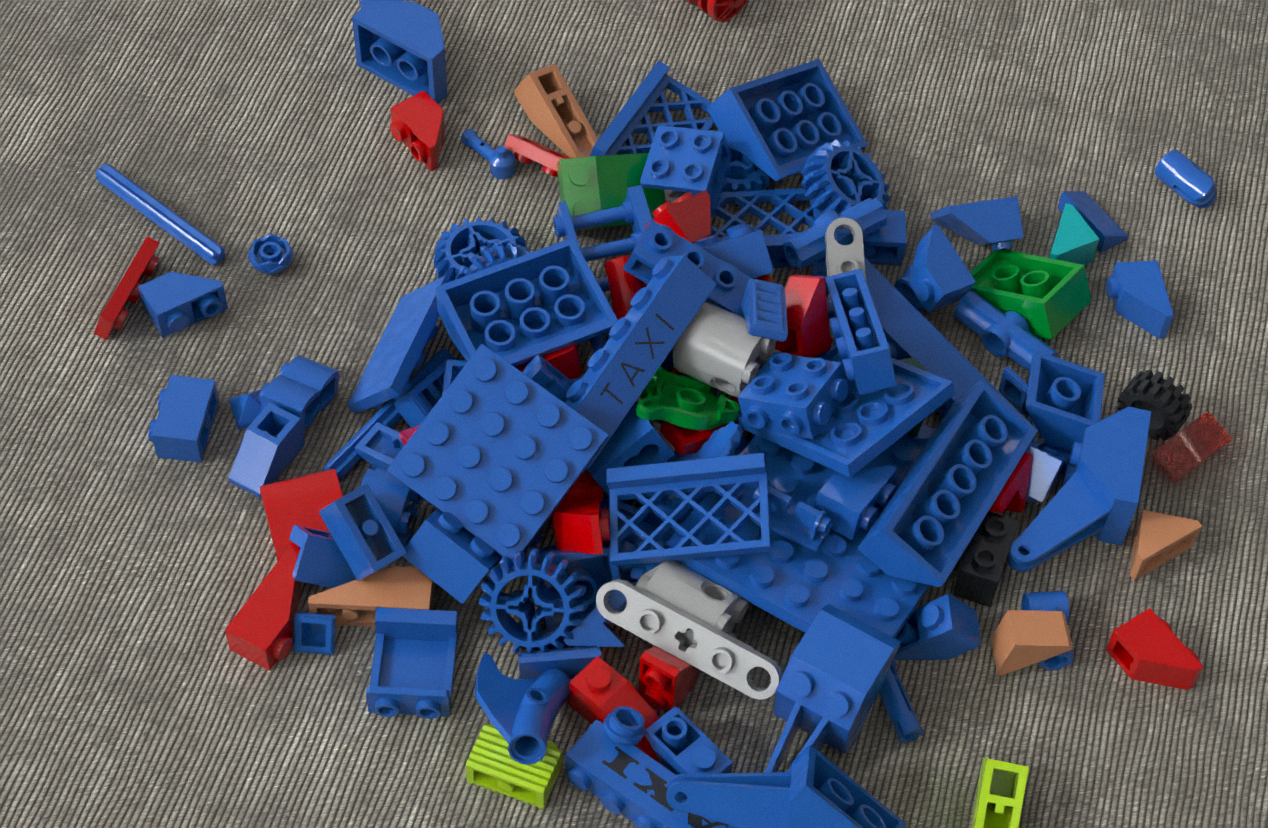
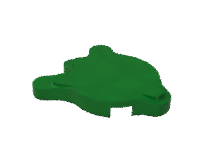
M660 366L640 394L641 400L637 404L635 413L645 420H663L683 428L708 430L731 421H736L741 408L737 402L721 394L719 399L710 394V385L688 376L674 374Z

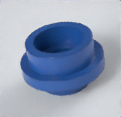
M626 706L615 708L613 712L606 716L603 724L606 734L615 743L620 745L637 744L643 739L645 734L643 716L637 710Z

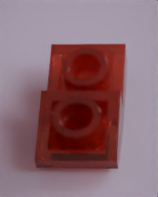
M1207 411L1153 451L1151 456L1170 479L1176 483L1233 439L1211 413Z

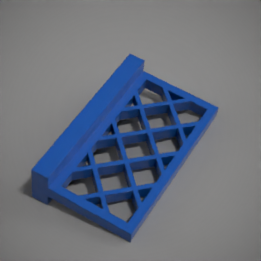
M658 61L595 143L590 156L649 153L654 139V132H656L658 126L690 129L701 128V130L710 131L715 124L711 116L709 119L695 120L691 109H701L709 114L706 108L712 102L667 75L670 67ZM666 88L679 95L680 102H666L663 93ZM684 110L687 121L673 122L669 111ZM662 112L665 123L651 124L648 113ZM646 133L649 144L634 145L631 135Z
M806 188L721 192L715 213H710L711 218L717 215L727 223L720 230L711 225L710 235H716V239L719 241L720 237L726 236L727 228L745 223L742 219L751 213L762 220L756 228L763 231L770 225L781 232V234L776 235L763 234L773 268L792 267L787 262V257L783 251V242L799 234L796 230L803 223L811 228L816 219L821 215V212L817 208L811 209L813 205L812 200L804 197L807 192ZM800 200L810 201V207L804 212L791 204L794 201ZM761 202H770L776 208L768 214L758 208L757 205ZM726 204H736L742 209L734 216L724 210L723 207ZM783 211L796 218L790 226L776 219Z
M764 453L607 469V485L610 492V562L612 566L772 551L769 503L770 470ZM759 487L760 497L749 508L735 499L744 488ZM715 491L723 498L709 512L695 502L704 492ZM676 495L683 502L669 516L656 507L665 496ZM637 499L644 506L628 520L620 513V500ZM730 503L742 512L743 515L728 529L716 517ZM691 507L703 519L690 532H687L676 521ZM759 510H760L761 518H759V517L756 515V513H757ZM652 511L664 522L648 536L637 525ZM751 519L761 527L762 540L744 541L736 534ZM620 521L624 524V526L621 529ZM710 523L724 533L715 544L704 545L696 539ZM672 527L684 538L675 548L664 549L657 541ZM631 531L644 540L635 552L620 553V542Z

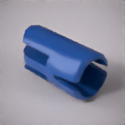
M1172 150L1168 152L1155 168L1156 177L1189 204L1195 205L1198 208H1208L1215 202L1217 188L1213 178L1180 151Z

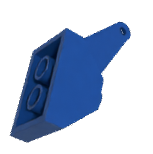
M359 0L361 9L352 17L357 66L413 96L424 90L437 104L447 97L445 47L439 15L414 1Z
M1127 407L1087 427L1081 443L1074 441L1069 464H1066L1063 475V487L1024 532L1011 544L1007 562L1013 570L1018 572L1030 571L1092 535L1099 541L1122 546L1139 503L1151 411Z
M829 603L824 606L791 655L776 689L774 715L787 721L764 773L778 772L798 729L807 732L811 736L797 757L809 745L820 751L825 743L846 754L855 744L901 642ZM793 763L791 764L787 772H792Z
M811 745L793 761L792 772L677 774L670 779L666 793L668 804L675 810L699 815L737 828H906V823Z

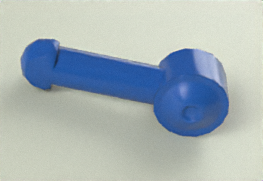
M467 129L462 133L461 140L463 144L467 147L470 146L490 162L491 174L497 179H508L515 174V156L512 151L507 150L504 146H499L495 150L472 129Z

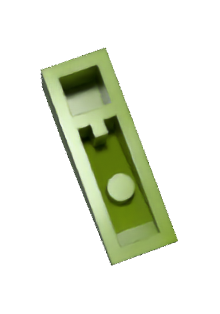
M982 758L971 828H1019L1029 771L1028 766Z

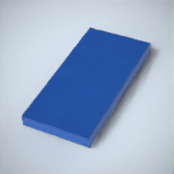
M446 276L401 297L347 404V407L354 413H361L370 408L378 409L384 402L393 398L399 400L407 393L410 388L408 379L412 371L422 363L424 359L422 351L426 343L434 337L438 330V327L435 325L440 316L437 311L436 287L451 282Z

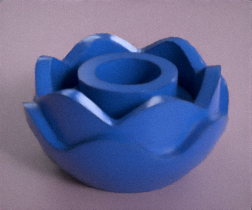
M268 234L253 241L251 250L248 251V258L251 265L260 273L274 275L283 272L291 264L293 249L285 238L278 237L275 234Z

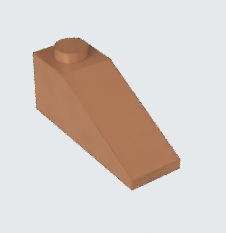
M554 63L529 73L513 91L529 120L569 158L589 157L593 146L598 141V137L557 65Z
M414 565L406 567L393 566L368 575L359 581L354 580L309 596V611L316 614L336 615L335 625L375 627L376 607L433 610L435 582Z

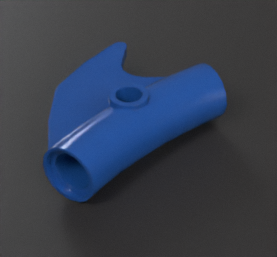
M484 653L476 675L475 698L490 722L508 742V751L514 761L520 764H535L545 756L550 729L559 710L569 698V682L571 680L568 675L558 669H548L540 676L534 678L512 679L499 671L490 654Z

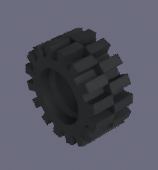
M1146 370L1144 373L1142 371L1137 373L1121 392L1117 400L1120 403L1118 410L1121 411L1127 407L1151 411L1148 434H1151V439L1158 440L1160 437L1162 440H1168L1169 437L1172 438L1190 416V411L1192 410V404L1188 403L1190 397L1189 394H1182L1184 388L1181 384L1178 386L1172 384L1175 380L1169 376L1166 380L1163 378L1162 372L1157 371L1153 375L1152 370Z

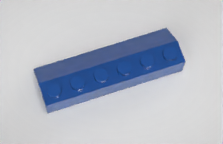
M983 380L979 381L955 400L858 547V550L886 575L936 587L942 586L1038 430Z

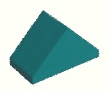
M1065 203L1049 258L1085 265L1093 262L1099 238L1071 204Z

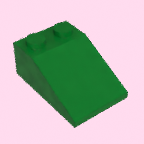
M649 153L560 159L557 162L561 202L566 201L570 216L621 206V203L625 202L627 189L641 185L640 179ZM642 187L653 220L655 218L653 211L666 202L665 191ZM622 220L575 231L631 226V223H625Z
M1002 249L993 251L970 272L976 283L969 291L976 292L1003 313L1014 311L1020 314L1027 322L1029 332L1044 339L1052 340L1092 301L1085 265Z

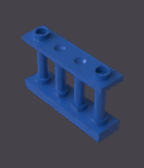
M642 185L627 189L625 202H622L621 206L571 217L566 201L559 202L557 216L553 217V226L557 238L562 237L563 241L574 238L586 262L633 252L646 230L645 226L651 221L652 217ZM622 220L625 223H631L633 233L630 238L580 248L575 230ZM607 277L596 279L603 292L610 291Z

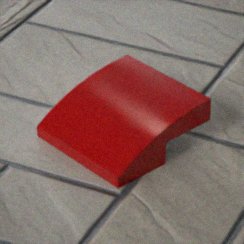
M335 469L259 487L277 561L292 544L289 538L294 524L330 532L319 511L343 497Z

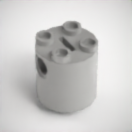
M708 302L703 303L672 348L674 368L678 372L737 398L774 352L781 353V351L775 349L777 340L748 334L744 317Z
M675 560L665 561L646 572L635 585L641 590L652 593L736 638V634L732 633L735 623H739L743 619L749 607V602ZM691 629L685 633H680V636L685 639L683 645L686 648L692 644H698L693 639L694 631Z

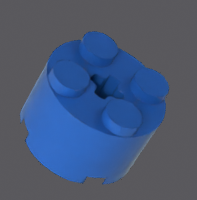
M372 463L371 469L368 468L363 477L361 486L366 483L368 484L405 548L411 539L412 529L409 528L412 516L418 517L423 497L386 471L388 467Z

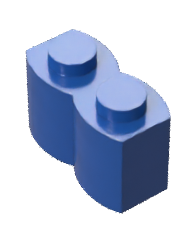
M300 355L295 357L290 363L286 362L282 366L278 377L271 383L267 382L261 389L259 395L261 411L270 402L301 418L303 431L306 430L315 420L319 411L325 409L337 394L339 371Z

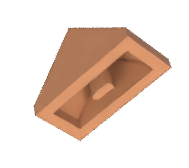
M1142 510L1134 530L1130 576L1133 580L1139 579L1192 548L1202 525L1198 520Z
M1007 610L990 638L996 671L1000 676L1073 650L1066 616L1062 611Z

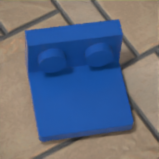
M658 126L640 179L642 187L690 192L693 196L706 190L710 195V213L714 214L732 156L724 132Z

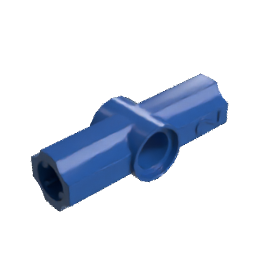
M868 198L841 213H838L836 210L824 212L816 219L811 228L783 242V251L787 257V262L794 269H802L826 257L825 233L829 225L838 218H850L856 221L862 229L863 237L886 226L888 217L885 214L882 203L877 198ZM838 228L834 232V238L839 244L850 245L853 243V235L847 228Z
M967 292L954 309L953 316L981 336L982 343L987 351L1000 358L1007 355L1029 372L1032 354L1035 350L1055 357L1058 356L1057 351L1029 332L1028 324L1020 314L1014 311L1003 313L976 292Z

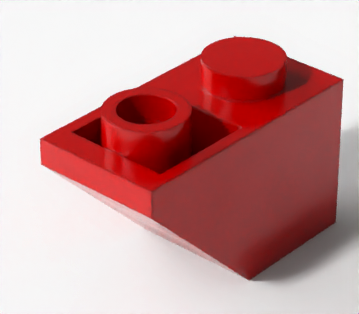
M423 90L390 108L392 121L390 130L398 142L402 141L410 149L411 154L418 162L422 161L433 171L438 167L445 136L444 110Z
M706 190L694 196L688 192L678 198L673 204L671 201H667L653 211L655 216L653 221L670 227L675 234L691 243H695V241L706 238L711 234L710 195Z
M795 274L790 276L784 289L788 336L786 341H777L775 349L781 351V353L813 358L831 349L825 277Z
M600 497L561 502L552 514L557 550L595 555L603 554L604 542L610 541L609 508L602 509Z
M1151 608L1113 630L1106 648L1108 654L1132 680L1189 690L1195 686L1204 668L1196 653L1192 649L1185 647L1173 634L1170 625L1164 619L1159 618Z
M654 646L644 651L640 657L638 693L653 710H663L667 713L673 707L679 708L698 681L699 669Z

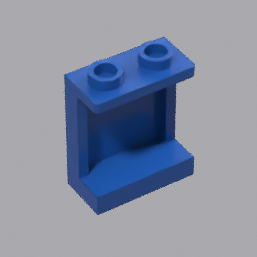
M376 607V640L370 686H367L366 690L368 712L377 713L384 717H393L398 714L418 715L425 719L450 716L459 632L457 611Z

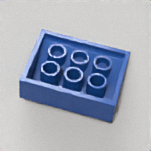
M820 59L729 88L706 108L719 132H724L727 142L776 182L800 173L804 169V163L807 161L808 156L826 142L838 140L840 143L848 141L852 147L859 145L861 149L868 146Z
M574 238L436 287L437 311L451 340L467 362L482 343L515 367L533 360L536 355L542 357L609 332L618 321Z

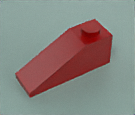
M292 542L225 629L231 651L269 671L278 659L283 660L288 655L293 644L295 612L298 609L302 583L292 577L300 547Z
M599 656L593 659L569 682V706L590 724H593L596 719L604 724L606 716L620 706L637 710L644 718L645 730L660 719L630 682ZM644 734L643 739L639 743L634 744V746L660 763Z

